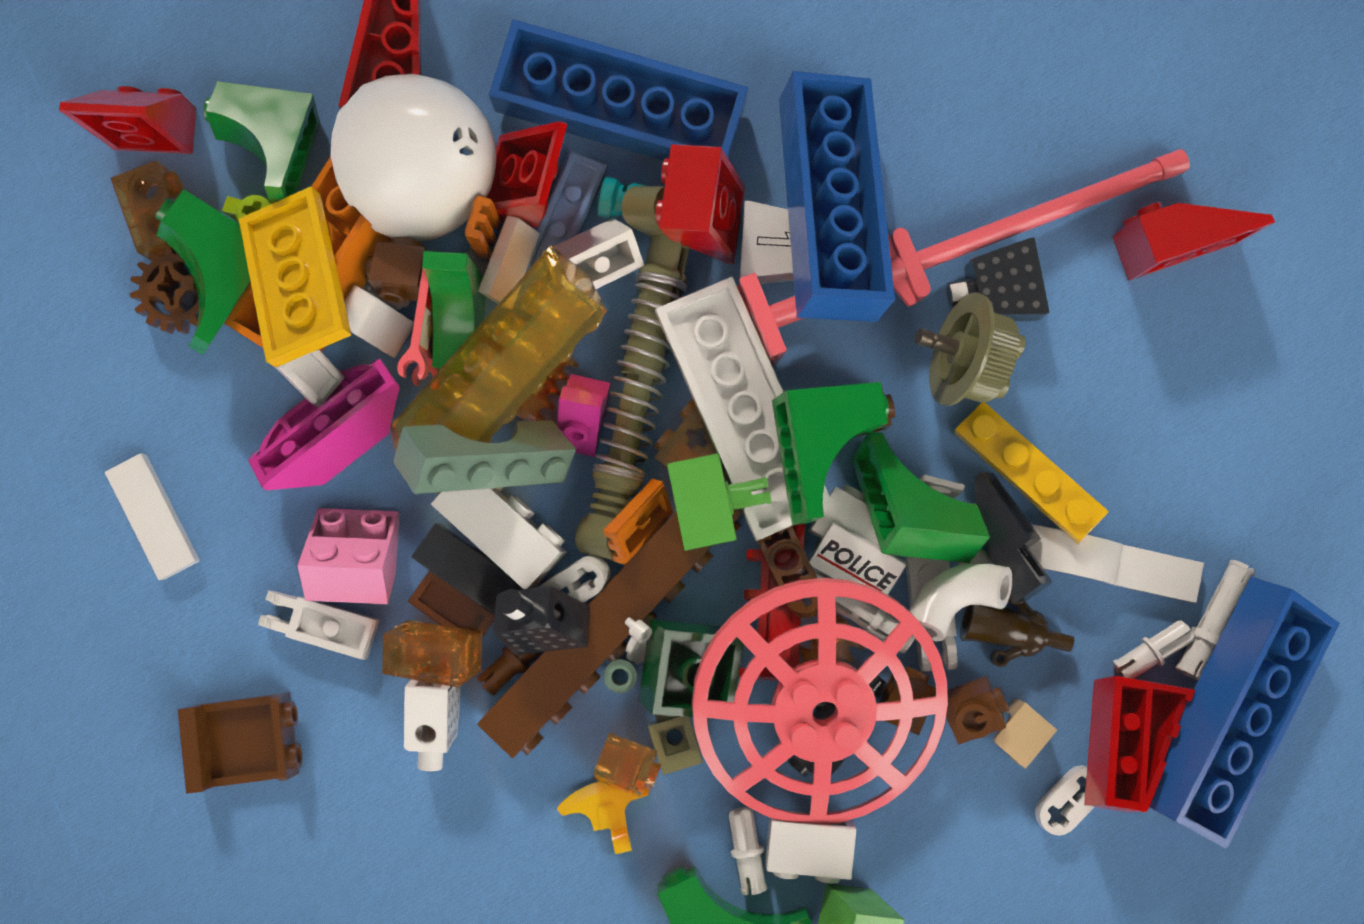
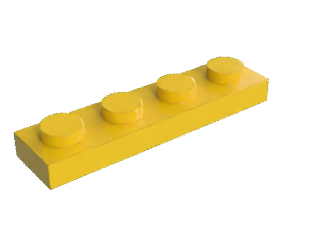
M985 402L981 403L955 429L954 434L1077 544L1108 514L1109 511Z

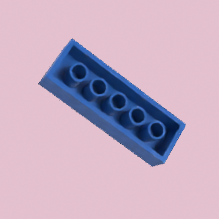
M512 19L488 96L497 113L539 125L561 121L567 124L566 133L662 161L665 158H669L671 144L721 147L727 158L730 159L746 106L748 87Z
M793 71L779 98L796 316L797 318L877 322L895 301L871 78Z
M1250 577L1225 629L1220 634V638L1206 666L1201 672V676L1194 688L1195 693L1191 702L1186 703L1178 723L1181 725L1177 738H1173L1164 759L1167 764L1149 808L1227 849L1340 623L1295 590Z

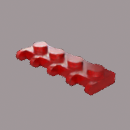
M806 523L792 525L805 551ZM777 532L771 535L773 544L780 540ZM747 550L746 560L762 562L760 590H744V600L750 601L778 586L761 550ZM783 550L777 554L775 565L781 570L788 571L797 566L799 557L791 550ZM800 577L793 580V582L801 580ZM784 581L783 583L785 585L788 584L790 581ZM783 604L758 617V630L756 631L769 643L785 632L801 627V618L795 616L788 609L787 605ZM800 643L791 646L779 654L792 669L799 665ZM746 667L739 668V678H741ZM766 667L757 678V680L779 681Z

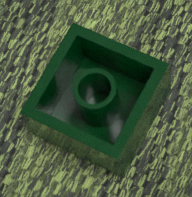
M650 620L649 627L652 629V634L646 643L638 702L652 715L693 717L692 697L695 677L704 652L716 632L722 626ZM738 637L727 647L716 666L709 687L708 700L734 703L744 645Z

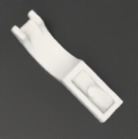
M1032 525L1042 539L1029 549L1043 569L1086 577L1110 585L1186 602H1197L1204 566L1203 562L1131 547L1087 535L1077 544L1063 530Z

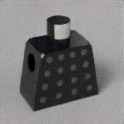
M1035 237L971 259L964 268L966 280L949 282L946 285L947 299L951 307L955 306L963 297L970 293H980L989 298L994 313L1012 318L1014 321H1037L1050 313Z
M544 586L522 590L508 589L500 592L496 597L494 634L516 655L588 647L590 606L554 587Z

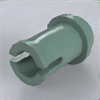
M618 659L612 661L604 671L605 685L615 693L628 692L637 681L635 667L626 660ZM616 669H623L627 672L628 679L623 683L615 678L614 671Z

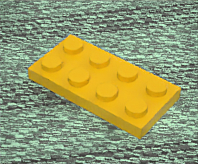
M310 186L239 218L266 362L276 368L352 336L320 193Z

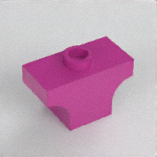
M570 374L567 386H563L559 398L557 427L576 448L575 453L595 457L608 406L610 383Z

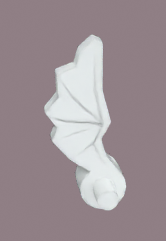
M629 617L625 624L630 628L629 634L632 637L625 650L627 651L626 658L638 665L642 661L644 662L646 643L652 634V629L642 620L635 622Z

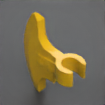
M608 779L595 782L569 795L557 807V810L562 816L573 813L586 815L592 823L593 831L609 829L615 854L632 851L625 809L632 800L648 796L650 786L626 779Z

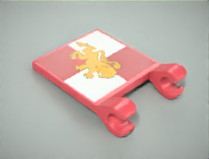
M422 269L411 345L399 360L397 370L399 375L405 378L408 365L418 363L411 376L413 384L420 386V380H424L428 372H430L433 376L431 388L436 389L440 385L441 376L438 371L432 368V301L427 276Z

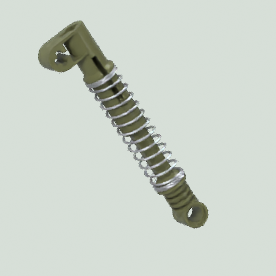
M634 186L629 188L623 197L622 212L626 223L651 237L645 265L639 268L636 275L637 283L634 286L639 289L637 299L631 300L633 304H636L634 314L627 315L632 320L630 330H624L625 334L629 335L627 345L620 346L621 349L625 350L623 361H617L618 365L622 366L620 373L626 376V378L613 377L616 381L624 382L622 394L610 392L611 396L621 398L619 409L606 408L607 411L617 413L615 424L603 423L604 427L614 429L612 440L599 439L601 443L610 445L608 455H595L598 459L605 460V462L594 464L592 469V478L595 481L594 488L599 489L598 493H593L592 498L597 499L596 503L590 504V508L595 509L594 514L588 513V515L583 517L578 523L575 533L576 547L581 553L614 561L612 555L615 551L609 549L608 542L611 538L605 537L603 530L630 502L628 500L629 496L634 497L635 492L642 488L645 473L643 470L635 467V463L645 462L649 458L638 450L639 447L652 445V441L643 436L642 432L656 429L655 425L646 419V416H654L659 413V410L650 404L649 401L663 398L661 392L653 388V386L662 385L666 382L665 377L662 376V371L670 367L665 357L672 350L656 316L655 309L680 299L679 295L686 292L688 282L684 273L690 248L670 240L659 229V225L656 224V205L659 199L663 200L665 186ZM651 392L658 395L657 397H650ZM648 407L653 409L655 412H647ZM644 423H646V424H648V425L651 426V427L643 428V427H644ZM642 439L648 443H640V441Z

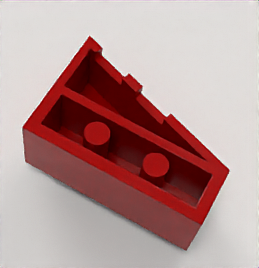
M1110 676L1094 680L1085 806L1121 812L1148 811L1167 764L1164 761L1172 739L1178 736L1181 725L1178 723L1186 703L1191 702L1194 689L1121 676Z

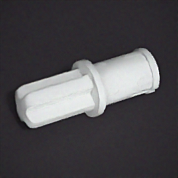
M1181 620L1177 621L1150 639L1147 637L1142 638L1141 645L1121 658L1112 661V664L1118 674H1123L1121 677L1135 679L1157 664L1160 667L1165 664L1164 659L1194 641V634L1187 624Z
M747 807L731 810L729 820L734 843L731 856L736 858L741 894L749 895V889H751L752 895L765 892L767 884L765 883L761 860L764 847L758 843L753 811Z

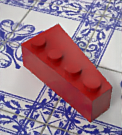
M364 0L338 104L339 109L347 104L350 98L359 90V87L368 82L393 75L416 74L422 76L421 0Z

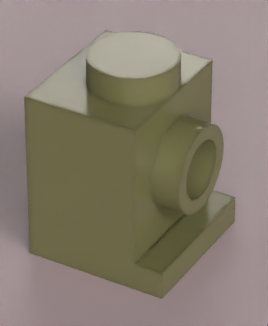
M655 715L656 720L649 722L648 728L662 774H669L703 763V756L691 718ZM678 729L683 735L681 741L671 743L666 736L669 730Z

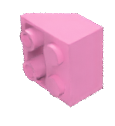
M318 508L297 565L305 601L388 604L396 576L399 512Z

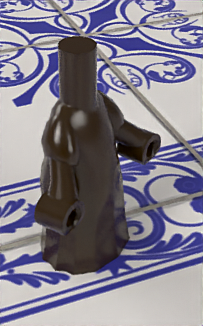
M1009 598L1007 603L1016 605L1020 612L1006 607L998 609L984 605H969L964 609L960 627L961 641H975L1011 647L1006 651L998 649L992 651L990 662L995 666L1004 667L1009 661L1019 656H1033L1041 652L1045 646L1066 652H1071L1073 649L1074 637L1049 630L1048 622L1044 616L1038 611L1032 610L1026 601L1014 603L1012 598ZM1001 655V660L998 662L997 656Z

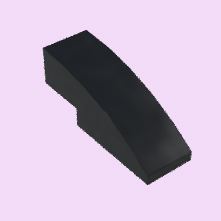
M980 472L974 477L976 505L990 536L985 543L988 555L994 565L1005 566L1011 569L1012 590L1010 597L1013 602L1027 601L1053 583L1029 549L1042 538L996 475L989 472Z
M439 523L434 524L411 556V558L493 614H495L496 597L500 592L508 589H523L478 548H474Z

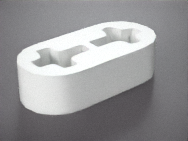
M589 555L556 573L540 587L549 586L561 590L567 586L570 591L567 595L585 602L597 595L609 583L611 571L608 564L602 558ZM586 571H594L597 577L594 581L588 580L581 585L578 580Z
M1080 765L1070 769L1036 805V820L1049 833L1058 836L1069 833L1094 808L1084 805L1085 792L1083 791L1072 798L1080 789V785L1076 782L1081 776L1086 778L1087 766ZM1068 801L1067 806L1061 811L1064 820L1060 824L1054 820L1048 823L1051 818L1048 809L1051 806L1060 809Z

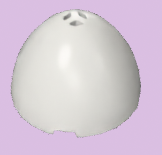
M416 74L393 75L363 84L347 104L339 110L332 131L331 160L335 178L344 199L349 206H354L372 224V229L390 238L406 237L422 242L437 239L462 226L469 219L475 197L477 198V195L487 197L495 175L496 146L488 120L478 106L460 89L445 81ZM457 129L458 140L453 142V134ZM466 148L470 151V155L461 154L459 150Z

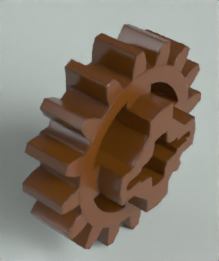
M165 245L163 256L153 250L149 252L152 260L149 265L138 262L137 266L143 273L141 277H131L130 281L139 285V290L129 293L130 298L142 302L135 308V311L142 316H148L145 322L155 328L160 326L162 331L169 334L174 332L175 327L178 332L189 334V324L197 327L199 318V297L193 276L189 275L188 270L184 269L186 264L170 245ZM156 303L165 304V310L169 311L170 315L162 313Z

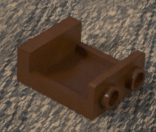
M290 692L196 704L178 709L186 794L203 792L212 787L278 779L279 781H284L299 774L298 768L302 766L303 755L300 744L295 743L294 726L298 723V710L294 701L291 702Z

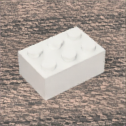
M504 487L441 492L431 505L523 589L536 588L568 553L561 547L565 540L549 525L542 523L539 527L530 518L535 512L518 497L515 498L511 495L507 498L500 492Z

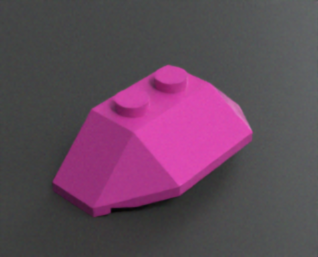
M381 359L374 360L371 364H363L341 370L340 372L345 378L319 408L305 398L276 421L263 439L259 451L254 452L248 460L261 487L265 490L324 485L389 435L400 386Z

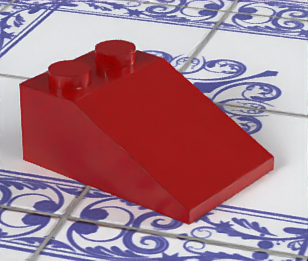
M119 86L117 91L100 90L60 102V112L113 150L193 154L196 107L178 90L159 88L157 93H149L134 87Z
M558 121L499 135L496 146L495 175L491 190L486 198L492 199L502 222H505L507 216L519 218L530 227H539L540 222L547 213V199L551 184L558 172L557 161L567 124Z
M671 144L669 158H665L662 164L661 175L665 189L663 200L659 199L656 205V224L659 225V229L670 240L724 263L735 264L745 194L744 183L721 147Z
M1157 202L1136 211V216L1123 221L1124 228L1113 235L1112 238L1128 281L1240 243L1275 223L1272 214L1176 203L1163 208L1161 202Z

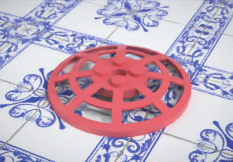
M831 578L798 580L775 587L751 599L732 614L716 632L702 656L694 681L692 697L693 723L701 753L711 772L723 787L744 805L769 818L785 822L812 824L842 823L865 816L888 804L905 791L921 774L934 754L944 729L948 706L947 679L941 656L931 636L916 617L897 600L871 586L850 580ZM817 597L818 623L808 624L791 629L774 638L769 643L750 625L758 617L780 605L803 598ZM835 597H847L872 604L891 614L899 623L882 642L879 638L863 629L836 623ZM912 634L921 644L931 664L936 683V696L913 700L909 677L901 661L896 656ZM738 637L755 656L749 662L740 678L735 692L734 703L708 700L709 687L716 666L727 647ZM818 638V659L803 662L792 669L779 655L782 651L797 643ZM836 638L856 642L874 653L857 670L850 664L836 659ZM887 665L897 682L900 701L876 703L874 693L869 684ZM766 667L780 681L773 694L771 705L748 704L753 685L761 671ZM821 702H831L835 705L833 714L827 719L821 720L812 716L815 706ZM935 714L934 725L925 747L905 774L901 773L891 762L897 757L907 739L912 718ZM707 718L734 721V729L739 745L751 766L733 779L724 770L714 752L708 732ZM899 719L895 735L885 752L881 755L867 742L876 721ZM747 722L773 723L781 742L762 757L751 740ZM854 753L868 766L864 771L850 778L831 782L832 762L842 760ZM796 755L801 759L814 762L813 783L792 779L779 773L776 769L791 756ZM876 776H879L890 785L883 793L860 805L840 811L827 812L829 795L856 789ZM766 778L771 783L785 790L802 795H811L809 813H797L774 808L756 800L745 791Z

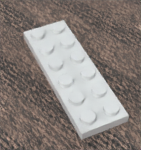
M733 277L656 308V316L716 452L719 453L721 464L730 484L760 479L764 476L767 478L769 487L752 491L751 494L770 491L771 504L766 503L741 508L755 541L792 526L772 407V400L782 394L783 390ZM824 485L823 511L833 508L834 505Z

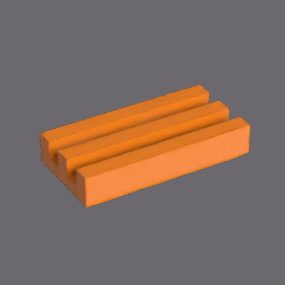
M479 195L474 199L464 234L475 255L490 260L492 252L488 243L495 245L497 237L493 228L499 230L501 220L492 199Z
M651 479L603 530L605 537L611 538L608 546L609 549L615 551L612 555L614 562L626 565L672 515L673 510L663 481Z

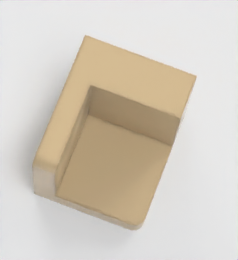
M1015 698L1009 705L1010 710L1007 711L1011 717L1006 721V728L996 733L993 737V742L1005 751L1015 763L1026 769L1057 732V729L1027 703Z

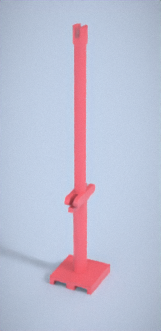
M1182 149L1153 159L1150 163L919 251L915 250L907 230L897 228L891 236L888 233L894 291L907 307L913 306L917 302L922 301L931 290L924 270L1150 183L1164 181L1184 173L1186 170H1189V158ZM752 273L740 278V285L737 288L770 363L774 366L787 351L778 328L804 318H797L795 296L768 305L757 275Z

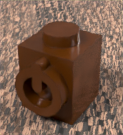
M394 237L390 241H386V243L376 242L373 256H369L367 259L365 274L366 279L381 299L391 303L418 300L423 252L427 251L422 243L406 237Z
M988 676L947 690L948 706L946 718L958 745L983 738L988 734L1006 728L1004 712L1010 710L1001 687L992 688Z

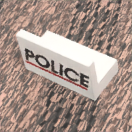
M833 521L823 539L820 538L809 559L811 566L833 579L861 583L887 595L907 565L905 561L894 555L882 554L879 546Z

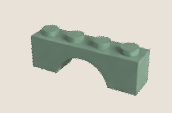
M552 420L519 421L516 423L511 440L501 443L474 441L454 433L444 425L403 426L393 463L414 494L564 482L576 448Z

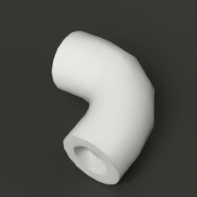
M964 563L944 570L922 587L909 611L916 617L933 641H943L953 617L963 607L984 605L1002 609L1007 605L1012 590V571L1009 567L989 563Z

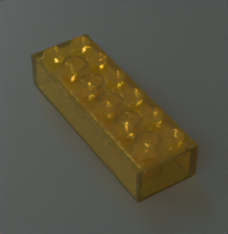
M550 245L391 424L390 429L395 453L403 426L444 425L462 437L478 442L490 443L491 437L502 425L508 424L514 419L524 401L543 387L547 376L557 365L564 363L570 358L580 340L600 325L603 315L608 310L588 273Z

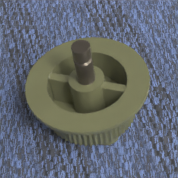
M970 293L953 307L946 317L939 334L920 328L916 332L914 342L917 345L933 349L929 370L931 394L937 403L944 406H952L964 398L981 403L992 401L995 397L1003 398L1009 389L1010 378L1015 368L1016 360L1025 349L1026 339L1023 335L1019 334L1017 324L1012 318L994 313L992 303L987 296L980 293Z

